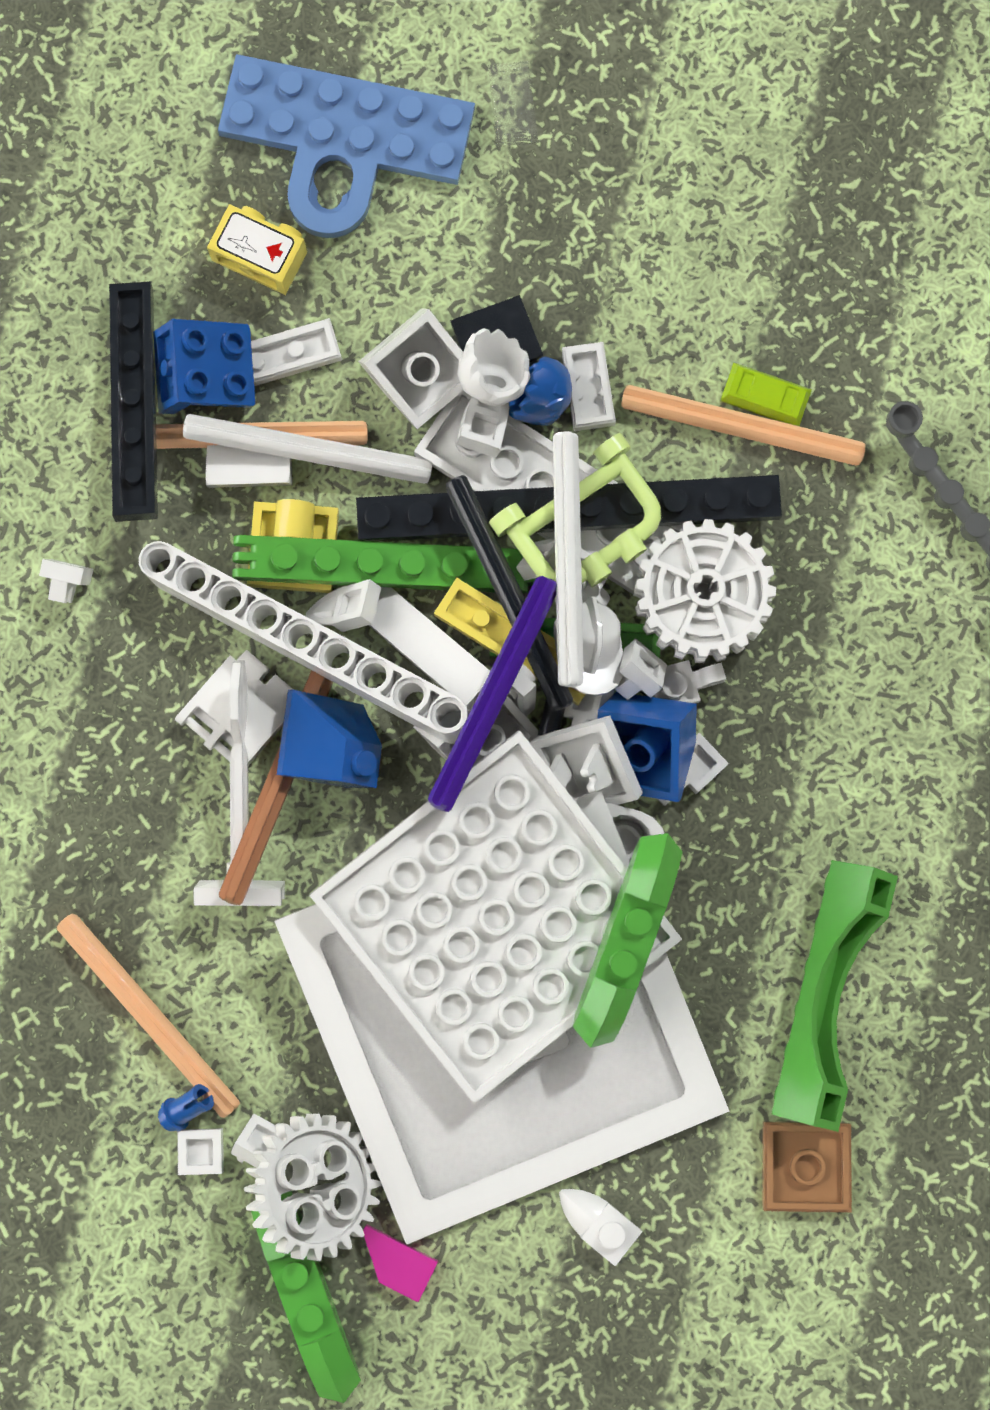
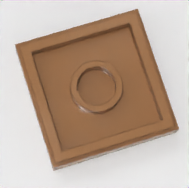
M763 1121V1210L852 1213L851 1123H840L839 1132L801 1122Z

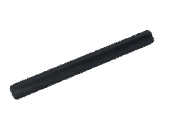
M465 475L455 477L446 483V490L510 624L513 626L526 599L468 478ZM539 630L526 657L551 709L559 711L570 706L573 703V697L568 687L559 685L558 666Z

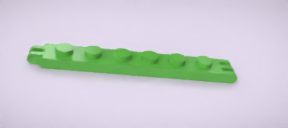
M235 535L233 545L236 547L250 548V552L233 553L234 563L250 564V569L236 568L232 570V578L236 580L348 586L370 579L380 587L449 590L455 579L459 578L479 592H495L477 552L472 546ZM501 548L522 593H528V586H532L536 578L524 581L516 567L523 559V556L518 549Z

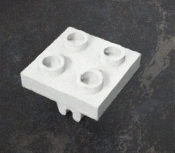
M611 716L536 736L530 742L573 799L601 790L607 803L619 805L635 801L643 793Z

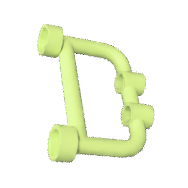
M621 433L606 440L593 452L603 467L579 482L580 502L618 476H621L643 507L644 518L634 528L626 530L600 551L594 552L581 561L582 583L587 581L591 588L612 574L608 565L618 558L622 557L625 563L628 564L647 550L643 541L648 539L657 530L661 521L660 504L655 494L627 457L626 453L630 450L631 446ZM554 499L528 517L525 516L517 503L509 505L496 514L489 521V524L497 536L502 537L506 534L509 536L537 577L544 576L556 582V571L550 566L530 538L532 534L554 520Z

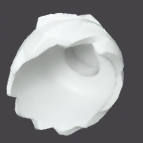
M483 328L476 334L473 333L465 345L462 357L459 359L458 377L462 388L470 396L491 406H504L506 403L516 400L523 394L530 379L527 352L520 348L517 339H508L500 329L490 333L488 329Z

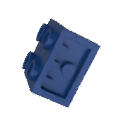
M171 319L153 331L159 414H176L189 405L250 408L255 405L251 333L248 324Z

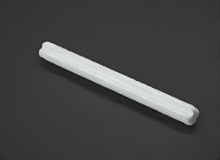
M194 414L186 416L183 426V437L186 439L423 484L428 483L431 476L432 464L419 457Z
M564 431L555 433L553 436L558 683L565 687L581 686L584 682L579 445L577 434Z

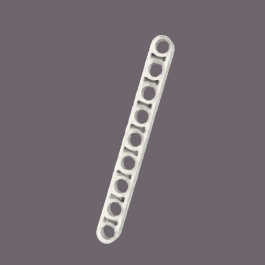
M156 541L142 549L139 556V566L142 572L159 589L440 740L455 744L470 713L464 702L458 697L168 543ZM170 559L167 569L156 573L159 563ZM206 578L201 589L190 591L191 585L195 580ZM241 597V601L236 608L225 610L226 603L231 598ZM270 615L277 616L276 622L272 627L260 629L261 622ZM305 634L313 635L312 642L307 647L302 649L296 648L297 640ZM341 653L349 654V660L343 667L332 668V661L337 655ZM379 672L386 673L385 682L377 688L368 687V681L372 675ZM413 692L424 693L423 700L418 706L414 708L404 707L405 699L409 694ZM454 711L461 713V719L456 726L452 728L441 726L442 718L447 713Z

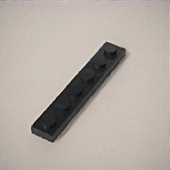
M151 281L109 284L112 516L115 522L158 519L153 287Z

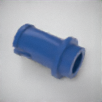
M198 1084L176 1099H166L158 1111V1119L162 1127L168 1131H183L188 1126L189 1121L211 1110L214 1105L212 1095L201 1102L197 1100L209 1092V1089L204 1085Z

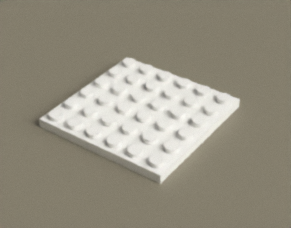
M518 730L472 767L452 810L444 812L430 805L429 801L311 892L309 896L469 1099L475 1104L573 1026L577 1007L626 875L627 867L522 732ZM663 916L645 968L682 940L665 916Z

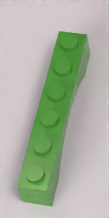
M831 861L829 873L824 883L825 890L819 915L814 925L815 932L809 957L804 967L803 983L794 1009L795 1016L789 1042L784 1051L785 1058L779 1084L774 1093L772 1115L839 1132L848 1093V1086L841 1069L837 1048V1017L840 997L847 975L859 951L871 935L889 917L898 876L871 866Z

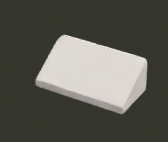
M222 445L207 446L206 486L209 488L292 485L291 458Z

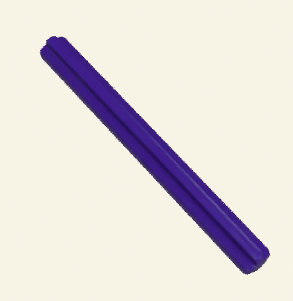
M539 576L535 579L428 796V801L434 808L444 812L452 810L556 597L557 583L554 580L544 576Z

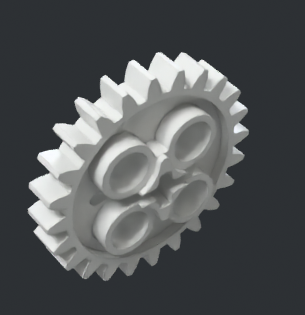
M306 1114L305 1119L303 1116L290 1117V1126L284 1123L275 1125L278 1137L274 1135H264L262 1137L264 1144L268 1148L266 1151L253 1150L252 1154L260 1164L258 1168L246 1169V1173L255 1177L256 1180L255 1184L244 1187V1192L255 1194L256 1200L247 1205L246 1210L259 1211L260 1216L252 1225L254 1228H268L262 1240L267 1243L277 1242L276 1252L288 1254L291 1251V1258L304 1260L307 1256L308 1260L321 1261L322 1255L335 1258L338 1252L337 1247L348 1250L352 1248L349 1235L353 1237H363L365 1235L359 1225L361 1221L373 1222L374 1218L367 1211L368 1205L379 1204L380 1200L370 1194L371 1189L381 1186V1181L371 1179L370 1173L376 1169L373 1163H367L366 1158L369 1156L367 1147L358 1146L363 1138L361 1132L349 1133L350 1122L338 1121L336 1123V1116L323 1115L321 1118L320 1114ZM329 1149L331 1160L326 1168L324 1154ZM291 1162L293 1175L288 1182L285 1170L288 1163ZM343 1173L346 1174L344 1180L315 1186L318 1181L317 1179L332 1180ZM312 1187L310 1194L296 1193L281 1201L283 1193ZM339 1192L341 1196V1204L339 1209L336 1210L334 1206V1200L336 1194ZM301 1205L304 1216L302 1222L298 1225L296 1212Z

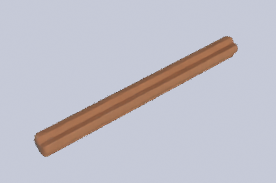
M311 670L302 692L328 697L333 681ZM280 747L219 891V898L229 904L241 905L294 780V778L276 775Z

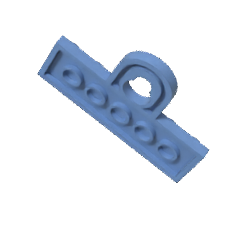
M236 54L218 133L221 137L296 152L288 185V202L291 213L298 225L308 233L322 238H337L354 231L366 218L378 169L458 185L475 112V103ZM341 161L352 169L353 181L351 189L342 196V200L337 207L333 209L323 208L318 203L319 192L314 184V175L323 163Z

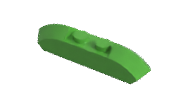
M668 833L642 836L630 860L577 1007L572 1026L590 1048L615 1041L639 986L675 884L683 852Z
M292 1191L283 1193L281 1195V1201L289 1196H292ZM298 1208L296 1212V1221L299 1225L302 1222L303 1218ZM251 1211L254 1221L260 1216L259 1211ZM256 1228L300 1354L319 1397L344 1403L361 1379L319 1261L308 1260L307 1256L304 1260L291 1258V1251L288 1254L276 1252L277 1242L267 1243L262 1240L268 1228Z

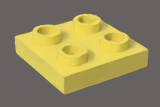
M295 499L278 500L277 503L254 501L251 535L337 540L339 509L315 506L313 503ZM247 581V586L254 588L330 593L333 585Z

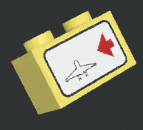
M229 204L207 246L212 261L286 295L307 254L305 241L301 238L302 234L295 228L283 223L278 227L265 221V217L253 208L243 206L241 210Z

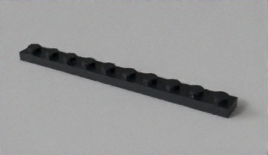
M779 475L646 482L655 494L661 507L659 526L682 525L687 521H692L693 524H703L704 519L713 520L714 523L780 520L782 517ZM626 483L607 484L580 502V531L634 528L644 518L643 507ZM554 487L474 491L488 522L511 504L517 503L525 516L528 517L554 499ZM448 493L356 497L358 541L378 542L469 537ZM551 521L535 533L555 532V521Z

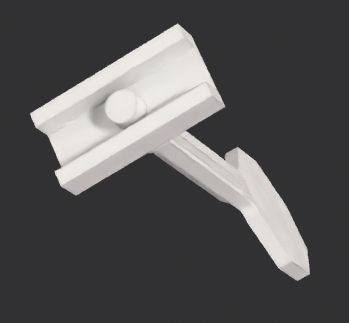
M235 660L232 662L229 689L230 725L233 746L230 754V862L227 863V872L249 821L248 753L244 742L248 712L245 660ZM252 879L241 905L229 904L219 898V891L224 880H200L194 887V905L281 906L282 899H285V881Z

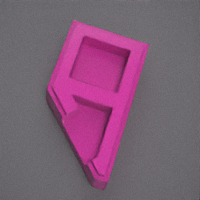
M366 1224L363 1230L364 1238L379 1283L419 1302L438 1260Z

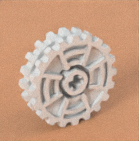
M704 519L701 527H695L692 521H687L682 524V529L678 533L670 528L664 532L661 544L655 541L651 544L646 554L647 559H642L636 575L641 579L636 580L633 596L641 598L637 602L635 611L637 616L646 618L643 630L647 635L655 633L659 637L656 645L660 649L664 650L670 646L675 649L674 657L682 660L686 654H691L694 656L695 663H704L708 655H713L716 661L725 660L730 649L738 654L748 645V639L755 640L764 628L761 623H766L767 619L771 616L773 608L768 603H771L772 598L776 596V587L768 585L770 578L774 575L772 566H764L762 563V559L766 555L763 548L753 549L750 546L752 536L746 532L738 536L734 534V525L725 523L721 529L715 527L713 520ZM700 583L709 585L707 591L711 589L714 591L708 600L699 598L701 592L697 594L694 592L698 589Z

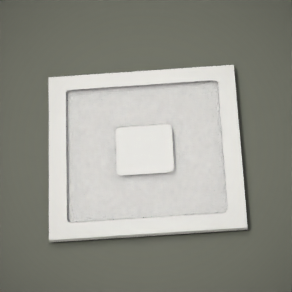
M599 790L575 798L574 801L628 869L630 861L602 791ZM316 904L274 921L406 1245L729 1112L666 953L644 969L629 1012L614 1042L590 1048L575 1029L571 1027L473 1104Z

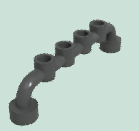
M911 401L896 403L887 414L886 426L889 432L896 436L900 445L909 455L908 466L910 471L916 476H925L936 489L934 494L936 504L940 508L951 509L962 522L960 526L962 537L969 542L977 541L988 555L986 566L990 571V521L988 517L972 509L963 497L964 488L961 483L946 476L937 464V453L930 447H923L914 435L923 421V414L918 405Z

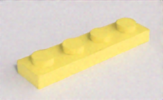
M459 578L455 579L434 612L435 617L497 656L512 628L502 605ZM540 630L558 666L555 639ZM526 657L523 664L535 676L533 669ZM568 687L573 697V703L579 706L586 694Z

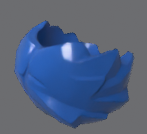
M545 356L540 358L538 363H534L529 367L530 379L523 394L516 400L508 402L509 416L513 419L530 424L548 426L556 422L569 406L572 398L570 373L561 362Z

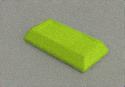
M733 363L720 401L775 421L800 426L812 389Z

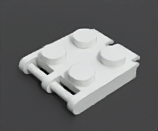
M246 650L237 660H245L247 675L248 712L244 742L248 753L249 766L283 727L287 693L292 688L276 674L266 685L263 684L261 681L270 670ZM231 655L175 718V721L181 726L187 724L205 740L204 746L209 750L216 749L228 761H230L231 751L220 741L224 739L229 745L233 746L230 725L229 689L232 662L235 659ZM193 714L196 715L213 730L212 734L205 730L191 716Z

